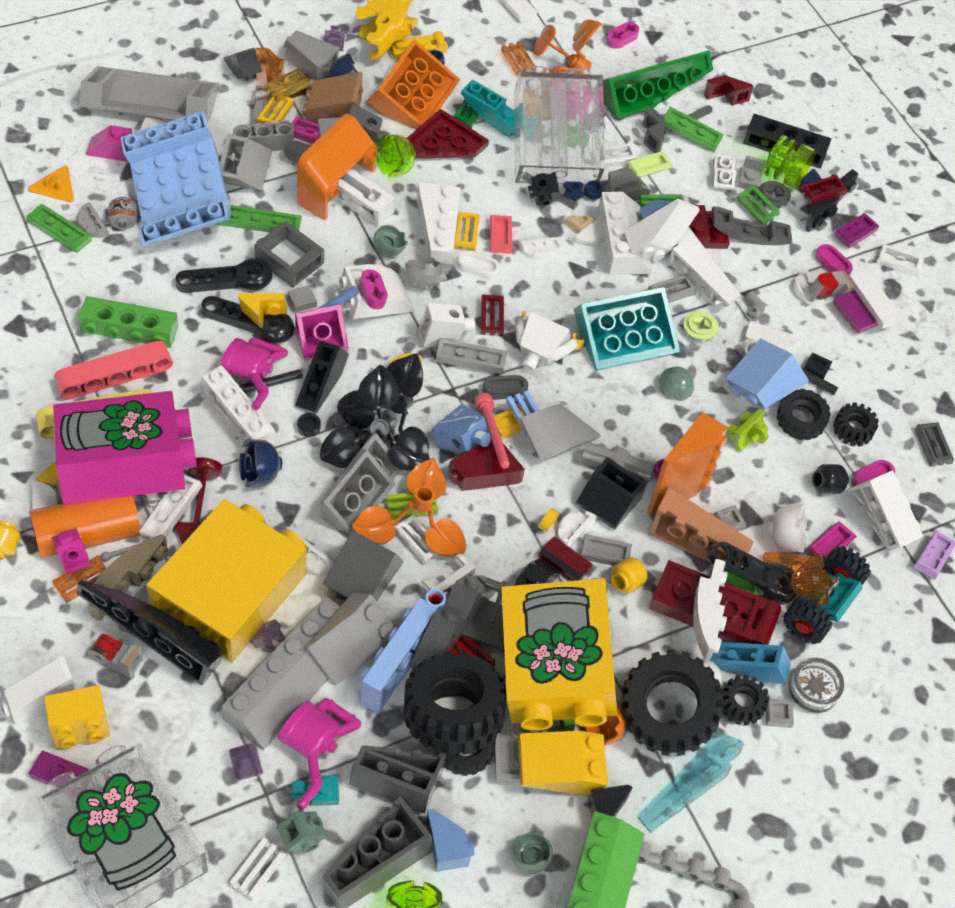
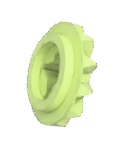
M695 311L685 317L683 330H686L687 336H692L694 341L701 339L705 342L707 339L712 340L717 335L719 325L717 320L709 313ZM701 323H704L703 329L698 330L697 328L699 327V325H701Z

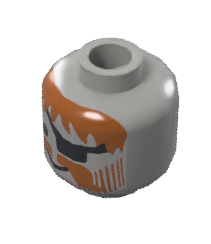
M124 196L113 199L108 207L109 223L120 230L132 228L137 222L136 203Z

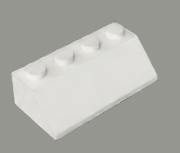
M602 192L598 212L599 217L601 216L604 232V247L609 275L652 274L651 260L632 254L624 230L643 220L640 206L624 192Z

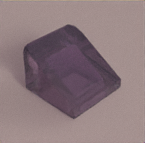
M255 742L229 750V758L236 781L263 774Z

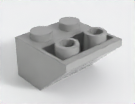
M228 133L220 161L224 183L262 192L272 150L249 138Z

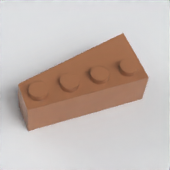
M670 487L657 509L649 535L707 562H710L708 549L714 543L727 542L749 554L754 542ZM718 547L716 551L717 557L723 560L725 556L724 550ZM731 560V562H738L741 565L740 568H742L743 565L740 563V560Z

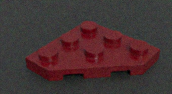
M439 109L401 142V149L416 159L476 157L488 147L489 140L444 110Z

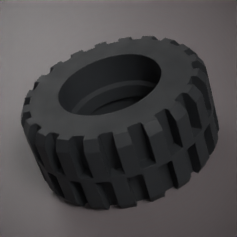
M667 650L666 655H660L659 651L652 653L651 659L647 660L644 657L638 661V667H632L628 673V680L624 681L621 704L626 727L630 733H633L635 740L640 745L645 744L647 750L653 753L655 750H658L664 756H669L670 753H677V756L685 755V751L691 750L694 752L700 749L702 743L707 744L713 732H716L718 729L723 706V694H721L719 680L715 679L714 671L710 666L705 667L703 665L704 661L699 657L695 659L690 658V653L682 651L681 655L674 654V650ZM662 683H681L694 692L697 699L696 711L689 720L681 724L668 725L654 719L648 711L647 698L649 693Z
M446 652V655L442 656L440 653L433 655L431 660L425 659L419 663L418 667L411 671L409 678L406 680L404 692V721L406 727L410 729V734L416 740L420 738L419 743L427 748L429 746L433 747L435 752L441 753L446 751L448 755H456L457 752H463L464 755L472 753L473 749L478 751L486 747V743L493 742L497 738V734L502 730L507 700L506 685L503 683L501 674L498 671L495 672V668L489 662L485 664L483 659L478 656L470 657L469 653L461 652V655L454 654V652ZM446 696H460L472 701L475 705L463 710H451L438 705L434 701Z

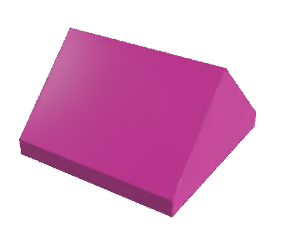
M341 304L295 313V334L304 359L314 356L319 340L340 346L344 350L349 349Z

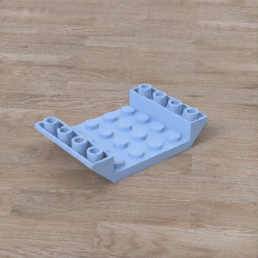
M203 111L120 137L124 155L131 166L143 224L139 226L143 246L230 219L231 208L218 153Z

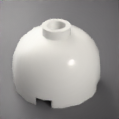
M804 504L785 505L777 510L774 520H769V534L774 536L775 543L780 548L786 551L804 552L806 546V537L804 535L805 529H807L806 507Z

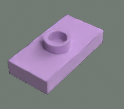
M935 530L913 568L935 580L955 547V541Z

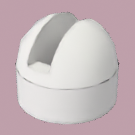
M747 338L741 342L740 349L743 354L746 355L749 352L748 348L751 349L757 341L755 339Z

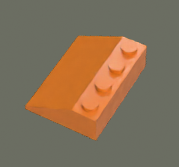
M414 39L398 57L367 102L382 115L417 129L441 109L461 79Z
M704 412L699 415L664 459L647 510L648 514L652 515L657 512L669 487L687 499L695 497L701 489L706 490L712 480L710 477L717 467L715 463L722 454L720 450L727 440L724 437L727 426Z

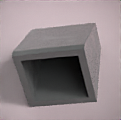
M352 530L322 584L329 588L327 593L338 599H341L342 595L349 598L352 593L371 594L377 602L404 561L396 553Z

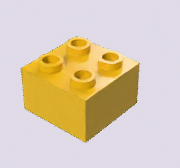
M100 685L44 696L48 724L56 749H69L85 742L97 743L104 738L110 737Z

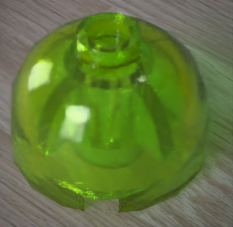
M387 134L383 136L378 142V146H381L380 153H377L376 156L381 173L383 175L387 173L388 177H400L410 172L416 160V151L412 142L402 135Z
M414 881L398 882L388 889L386 908H442V892L436 886L423 882V887L414 886Z

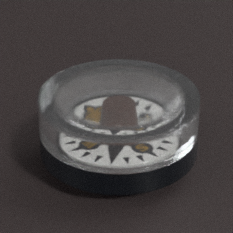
M808 658L799 663L789 681V691L795 703L809 712L822 713L832 709L838 702L844 691V678L840 670L830 661L822 658Z

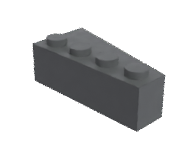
M401 796L394 801V805L387 812H384L377 819V823L368 832L363 833L358 839V843L350 851L347 850L322 876L324 892L336 908H348L432 852V835Z

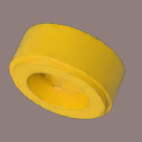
M551 508L539 523L538 528L548 532L558 519L559 512Z

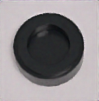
M313 413L302 414L297 420L298 432L305 437L316 436L321 430L320 418Z

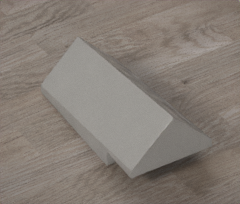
M372 433L321 501L322 519L348 536L353 530L352 524L356 521L359 514L364 509L378 506L395 485L393 479L401 471V469L395 467L390 462L387 455L389 448L376 433Z

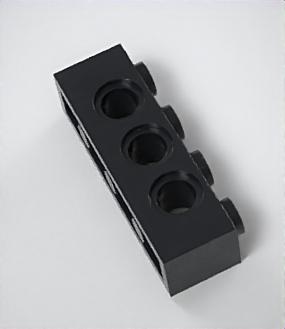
M754 113L743 144L821 169L832 138Z

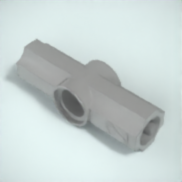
M587 441L581 456V462L599 467L608 457L648 484L655 464L632 457L630 452L622 447L609 449Z

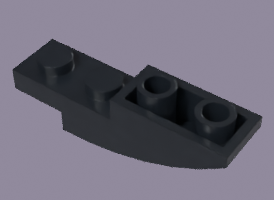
M853 169L840 178L848 189V193H851L857 186L856 180L859 173ZM844 195L812 204L805 230L809 233L815 227L819 228L828 217L832 218L838 211V202Z

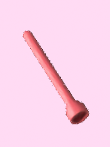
M481 393L474 400L476 409L484 416L501 468H508L509 460L492 413L494 408L493 398L488 393Z

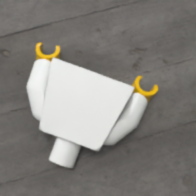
M522 311L521 319L515 327L517 343L520 345L521 352L527 355L522 365L530 370H534L539 361L549 365L552 361H558L574 350H580L585 342L584 338L583 340L576 339L577 333H574L570 339V329L534 312L526 316V311Z

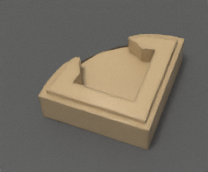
M571 215L565 218L564 224L575 232L580 233L595 219L588 215H585V217Z

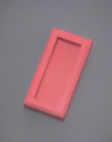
M490 215V253L512 254V216Z

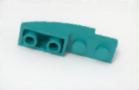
M472 79L461 90V95L487 123L508 138L514 134L529 142L538 132L539 124L506 105V98Z

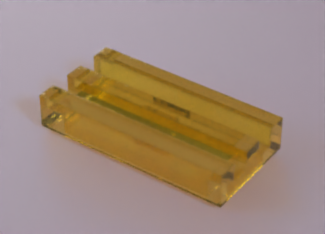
M297 68L265 84L264 90L269 92V95L278 102L310 86V79Z

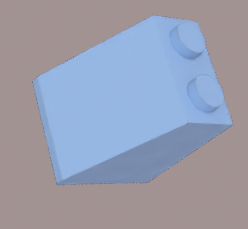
M761 338L725 378L731 386L729 390L737 397L742 395L752 405L758 404L764 408L779 401L809 381L793 354Z

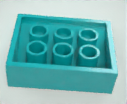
M665 287L584 303L573 309L582 340L583 338L585 339L584 345L596 371L680 352Z

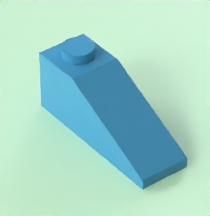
M721 642L718 654L713 652L710 659L720 670L742 677L749 675L748 679L755 677L758 682L786 684L791 665L784 646Z

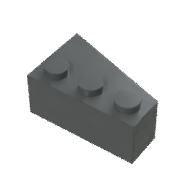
M362 745L351 768L349 785L391 801H395L401 796L410 808L425 813L444 770L447 753L441 752L438 755L422 754L420 750H413V753L397 752L396 748Z

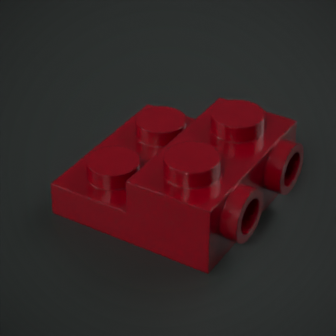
M695 205L699 207L700 211L688 227L705 249H728L730 244L729 236L719 231L713 225L712 211H706L705 205Z

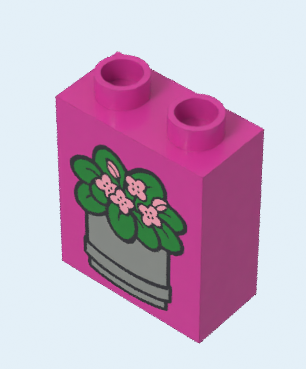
M172 391L53 404L56 467L63 505L185 489L183 469L197 467L193 438H189L192 437L189 409L175 410Z

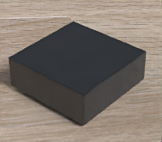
M812 352L804 369L824 379L833 361Z

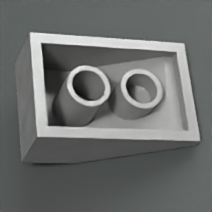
M352 593L307 644L305 649L332 684L338 685L375 657L381 647L385 648L388 645L389 636L395 626L371 594Z

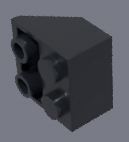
M607 457L593 472L578 497L576 504L586 511L597 515L598 519L615 530L640 502L647 483Z

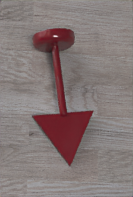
M196 457L197 467L188 468L193 476L201 478L200 482L203 486L198 492L194 521L177 522L174 526L182 545L202 524L200 523L206 480L218 478L222 474L223 465L214 459Z

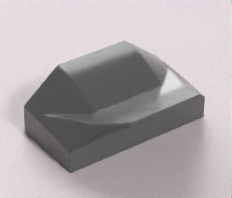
M627 166L609 172L608 183L604 192H624L633 201H637L640 195H650L651 190Z

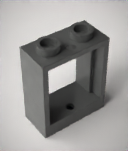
M287 221L274 227L268 235L260 238L254 244L255 258L265 261L270 266L272 272L292 288L324 264V249ZM285 239L306 253L291 266L271 251Z

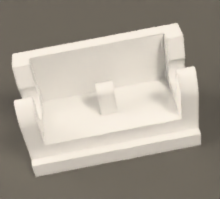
M459 553L452 560V563L429 580L426 578L422 580L418 589L425 596L429 590L439 589L445 593L447 600L455 582L463 576L474 577L476 567Z

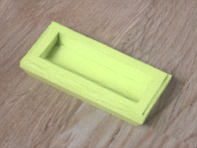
M663 151L627 162L630 170L639 178L673 166Z

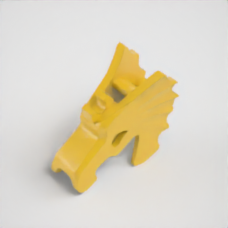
M367 0L366 6L357 7L356 17L358 20L378 16L377 19H371L369 24L361 26L359 31L361 39L366 38L368 43L378 47L376 50H371L369 54L370 60L381 58L386 54L393 42L400 41L404 37L411 35L410 30H414V26L418 24V18L407 16L413 0Z

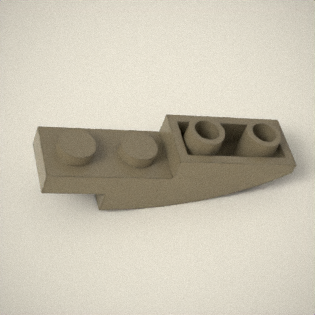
M162 534L155 536L126 551L96 579V583L125 594L130 588L131 583L139 587L144 580H148L151 577L158 561H162L168 553L166 536ZM89 604L92 617L101 621L105 614Z

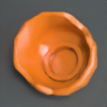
M617 707L618 716H607V721L604 724L585 727L586 732L603 734L604 745L613 744L619 741L625 732V717Z

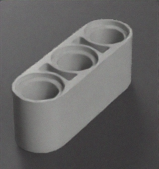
M287 121L244 124L236 126L233 129V135L249 138L272 151L285 150L289 141L294 142V126Z

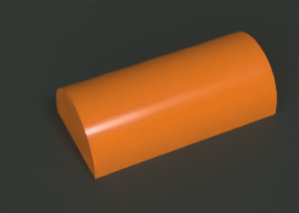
M133 496L65 505L60 503L29 510L40 558L58 554L52 537L66 530L77 528L85 548L141 535L139 533L140 524Z

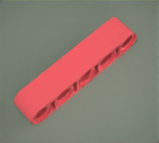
M154 341L62 368L54 374V379L61 397L73 399L164 372L172 367L173 361L166 344L163 341Z

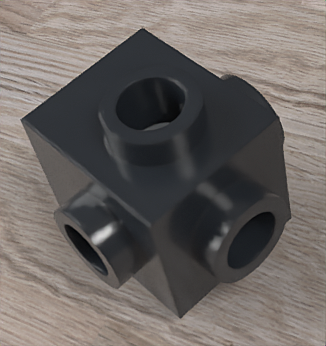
M556 172L550 174L540 173L535 177H530L532 185L528 186L530 199H535L536 205L546 206L552 202L561 201Z

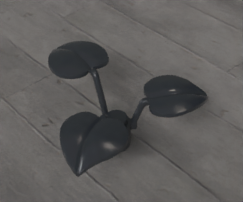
M414 353L396 359L387 367L396 380L399 389L398 401L390 409L394 413L402 414L398 427L399 434L404 431L419 433L425 439L429 452L428 438L421 429L411 426L403 431L404 422L408 415L407 410L413 405V397L420 392L423 385L422 364L418 354ZM358 390L347 393L338 402L337 409L339 414L351 426L357 427L360 425L361 429L369 427L375 419L373 410H376V407L365 406L359 398ZM399 434L393 436V438L397 440Z
M378 365L365 376L358 388V395L362 403L367 407H376L378 418L371 423L370 430L355 439L352 429L348 427L337 428L325 438L320 449V459L339 468H347L361 449L358 442L372 435V433H376L380 438L387 436L390 442L394 444L388 450L387 455L390 462L399 469L412 471L417 465L430 459L427 443L419 433L404 431L395 440L392 433L389 432L391 424L388 419L383 417L381 407L385 409L393 408L399 398V389L393 375L383 365Z

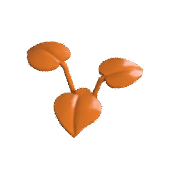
M588 19L580 24L573 36L574 43L572 45L573 50L577 54L572 55L551 43L556 35V28L553 25H547L543 28L540 37H538L534 44L533 53L540 56L549 45L568 58L567 64L570 67L555 65L553 69L545 71L538 84V93L544 101L549 103L552 85L556 80H560L562 70L572 72L573 74L577 72L582 76L589 72L592 63L585 58L586 56L580 50L602 23Z
M435 458L422 462V464L417 465L408 474L406 488L414 496L412 501L408 502V505L395 519L391 520V514L387 509L381 506H371L364 509L352 524V528L356 533L377 544H384L391 541L396 535V529L393 525L413 508L419 513L428 512L429 524L432 528L426 531L424 539L427 548L431 552L440 556H455L459 553L463 555L466 551L464 534L454 521L448 518H441L436 524L434 523L432 502L441 497L446 490L445 477L439 469Z

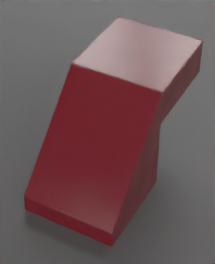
M723 75L707 80L704 96L708 100L725 95L730 104L734 106L749 102L754 86L751 83Z

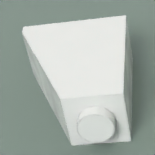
M62 656L4 690L7 700L2 702L6 716H13L15 725L47 714L44 696L75 690L65 657Z

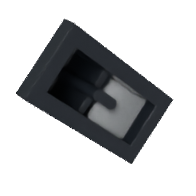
M628 784L591 790L588 797L591 817L594 811L616 817L629 798L633 787Z

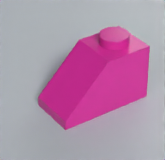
M108 126L91 137L86 155L128 162L123 152L120 137L132 134V128Z

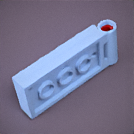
M439 589L429 590L425 600L420 598L413 609H407L402 618V625L399 628L395 627L388 639V645L385 648L381 647L374 658L376 662L371 668L367 667L360 678L362 682L359 691L361 693V705L377 714L380 713L410 669L409 664L434 613L444 607L446 595L443 591Z

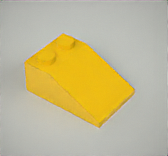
M585 731L522 733L518 735L521 786L589 796L591 790L604 788L608 785L603 734Z

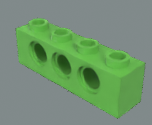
M86 296L78 316L81 332L108 336L113 339L129 340L135 343L148 344L154 341H163L167 348L172 347L178 329L176 312Z

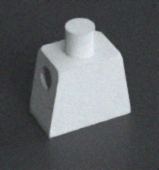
M427 303L418 329L422 347H437L440 338L459 342L463 331H474L475 321L473 317L464 318L462 308L459 305Z

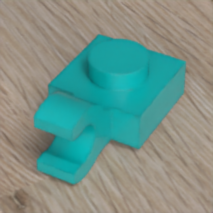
M321 775L323 783L319 792L311 800V806L338 805V775ZM292 781V799H301L310 784L305 781Z

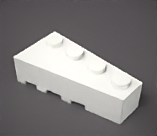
M418 182L417 205L419 206V215L422 221L427 257L434 258L437 262H442L452 267L461 187Z

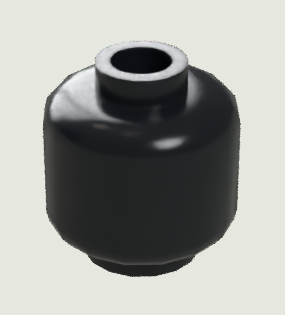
M822 464L814 471L812 483L821 494H841L849 483V476L845 468L840 464Z

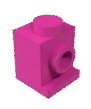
M77 528L63 531L59 535L52 537L66 574L91 565Z

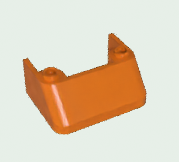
M348 113L344 114L301 155L297 164V205L323 220L328 218V203L339 194V180L355 164L362 166L372 173L376 169V156L378 153L376 144L355 117Z

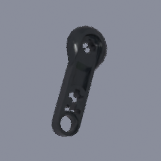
M250 258L236 266L180 271L176 275V287L183 293L235 289L239 287L258 290L269 285L273 273L265 261ZM183 279L192 280V282L187 285L180 283V281Z
M208 296L202 300V314L205 317L255 333L266 342L281 343L290 339L294 334L295 326L288 314H264L263 328H260L241 310V306L238 303L216 296ZM210 304L218 306L215 310L206 309Z
M727 542L714 543L709 547L708 558L711 563L714 564L715 560L719 559L716 551L718 547H721L725 553L722 560L726 561L724 570L757 586L769 600L784 605L790 603L796 597L799 589L798 577L789 566L779 563L767 564ZM731 560H740V563L743 565V568H740L741 565L738 562H731Z

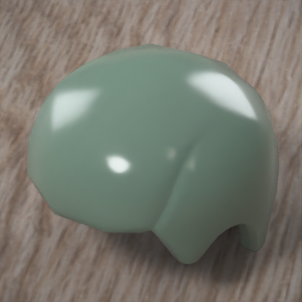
M391 225L380 226L374 233L373 240L376 249L381 254L389 257L399 255L408 244V241L405 240V232H400Z
M683 367L667 368L659 378V388L669 399L677 397L680 401H684L691 397L694 392L693 376Z
M529 832L516 837L513 846H510V854L514 865L520 871L527 874H537L549 866L553 857V848L550 841L542 834Z

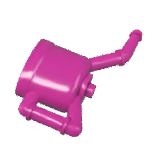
M236 338L226 349L220 366L222 365L229 374L252 381L258 393L255 401L252 403V408L258 410L269 394V388L264 384L261 377L265 378L268 373L271 374L273 370L272 363L285 358L288 355V351L280 345L277 346L260 340V338H251L248 342Z
M324 698L317 706L310 700L305 701L289 717L277 736L279 741L287 744L307 759L310 786L303 797L298 800L297 807L300 810H304L307 807V804L319 792L322 786L323 778L320 775L318 757L321 754L325 756L329 752L334 753L338 747L336 743L338 738L361 727V721L356 718V715L350 714L336 704L333 699ZM325 711H329L345 722V724L340 726L339 722L325 713Z

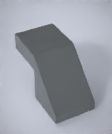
M650 107L645 110L642 123L647 129L644 144L653 153L661 152L664 141L665 118L654 108Z

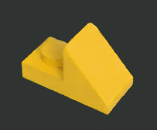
M238 293L241 310L260 328H263L264 314H287V302L284 293Z

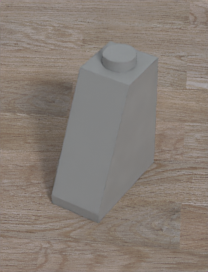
M297 30L286 38L284 44L286 48L285 57L313 80L324 79L330 73L331 64L339 55V47Z

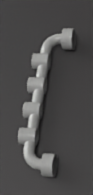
M643 841L637 863H650L658 866L664 872L683 874L690 881L697 882L701 880L711 884L717 890L733 891L738 895L739 899L733 901L732 908H755L754 904L750 902L747 889L741 883L730 879L731 872L728 869L717 867L714 869V873L703 870L704 863L699 859L691 858L685 864L677 861L678 854L672 850L665 849L661 855L650 852L652 846L648 842Z

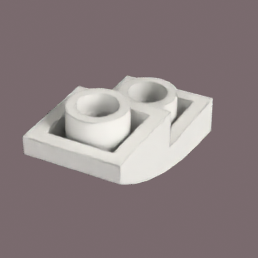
M715 154L713 164L714 188L734 190L736 156Z

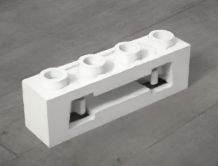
M350 169L339 180V194L335 199L377 227L394 213L395 197L378 187L374 182L360 175L357 171ZM364 206H366L368 210H372L373 215L364 210Z
M222 365L202 375L203 393L242 442L246 439L266 440L275 446V429L259 410L252 408V401Z

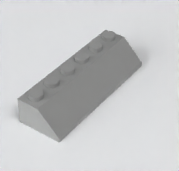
M325 597L222 705L223 720L263 751L277 737L281 728L294 711L305 701L310 700L329 680L305 649L307 644L340 608L339 605L328 597Z

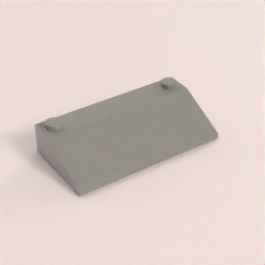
M97 66L81 81L80 107H87L90 111L102 109L174 120L203 111L208 122L211 118L220 83Z

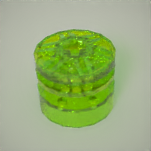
M782 135L768 155L764 175L770 177L774 173L773 179L778 180L784 173L783 184L798 189L802 178L808 173L812 165L816 150L802 144L795 151L796 140L792 139L788 143L789 137Z

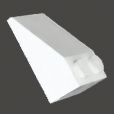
M676 199L624 230L632 254L653 261L664 258L665 254L674 248L700 211L699 207Z

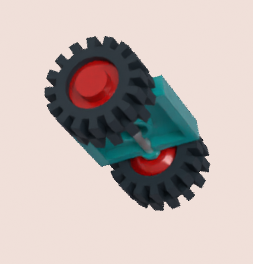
M837 546L831 551L822 563V571L826 573L817 572L799 598L794 600L783 615V622L787 624L785 627L792 630L790 633L793 636L795 634L798 635L799 640L804 639L805 643L808 644L810 641L812 644H819L832 628V621L839 622L863 589L862 585L871 573L869 563H865L866 559L864 557H859V552L855 554L852 548L847 550L846 546L841 548Z

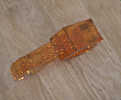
M255 48L259 63L266 65L267 82H283L285 73L284 59L277 57L271 49Z

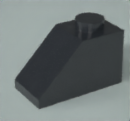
M254 48L223 57L225 63L237 79L245 78V81L257 78L256 74L262 72Z
M539 558L526 566L516 579L514 586L553 583L561 571L542 558Z

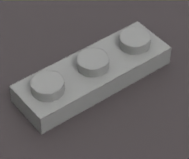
M440 338L435 362L503 374L507 351Z

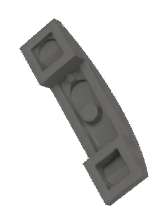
M712 207L713 225L729 237L758 245H785L792 242L791 227L788 224L771 220L768 226L734 218L733 211Z

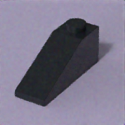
M319 340L297 398L296 407L315 413L319 411L344 370L349 354L343 348Z

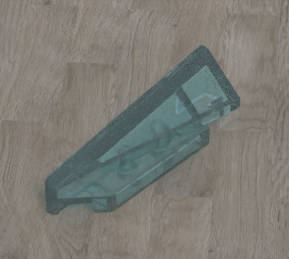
M717 733L637 815L638 819L650 833L724 780L732 768L729 762L739 756L745 744L737 738Z

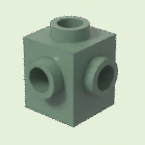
M295 811L276 827L287 851L311 852L327 836L323 822L316 811Z

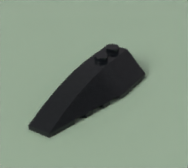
M80 580L78 583L76 594L199 684L203 685L222 662L224 652H222L221 647L213 641L208 642L195 627L185 625L161 609L136 597L84 580Z

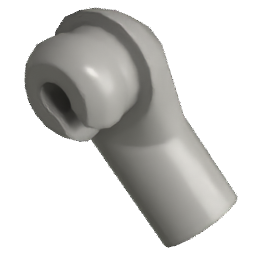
M751 291L746 295L745 299L751 305V308H749L750 318L757 320L763 316L765 304L754 291Z

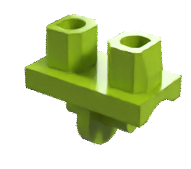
M758 409L754 414L745 411L740 417V427L731 424L727 428V438L735 442L736 450L742 452L750 443L754 444L757 442L763 444L768 440V427L763 421L764 410Z

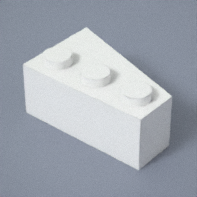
M893 470L847 489L850 496L855 494L862 504L859 507L863 514L867 512L875 523L872 525V528L888 551L900 548L923 537L920 524L915 519L910 503L905 498L900 487V481L895 476Z

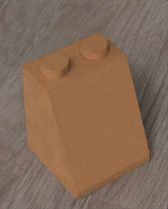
M356 72L314 80L311 89H307L306 101L308 103H304L302 115L306 116V120L318 124V119L339 118L346 113L349 114L352 104L361 107L363 73Z

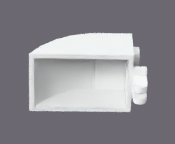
M372 264L344 267L342 276L339 278L341 291H335V297L352 286L357 287L359 294L341 304L343 316L348 310H350L353 319L416 312L401 278L392 269ZM367 269L380 273L384 282L388 298L382 309L370 308L365 302L359 281L362 272Z

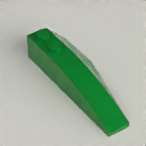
M710 51L692 54L598 80L597 84L601 101L615 119L644 112L650 107L654 108L657 104L669 99L676 92L686 88L687 85L713 71Z

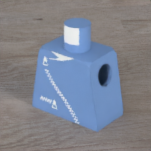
M464 404L458 406L431 429L437 448L461 454L478 445L486 447L491 441V435L489 434L484 417Z

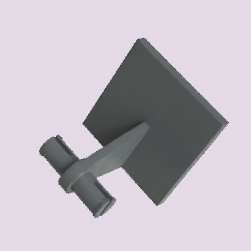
M487 577L484 587L498 592L496 602L488 600L473 617L461 637L474 640L477 643L505 653L503 608L501 604L502 587L509 586L507 585L508 582H499Z

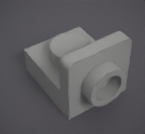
M746 156L738 187L747 189L751 184H754L759 189L766 160Z

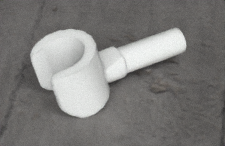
M159 493L146 494L145 500L149 506L157 507L165 493L160 495Z

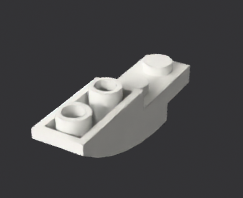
M719 559L715 560L709 579L700 577L693 607L694 629L698 646L704 660L709 662L713 652L718 654L722 641L721 638H718L719 631H724L727 617L723 616L725 606L720 605L722 593L718 592L719 586L724 587L728 572L723 571L726 561Z

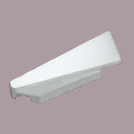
M688 227L670 251L669 263L681 275L687 274L697 291L711 305L719 303L729 305L739 299L740 293Z

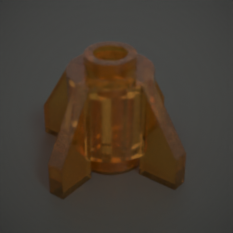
M822 554L811 556L793 573L790 580L791 588L798 596L807 598L808 601L814 600L816 605L818 603L820 605L829 604L828 592H824V590L828 589L830 584L837 583V578H829L827 571L820 569L825 567Z

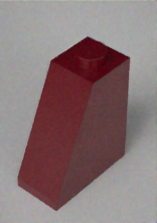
M491 440L488 446L478 445L451 460L448 477L462 491L519 484L523 481L525 468L505 445L504 448L509 460V467L501 468Z

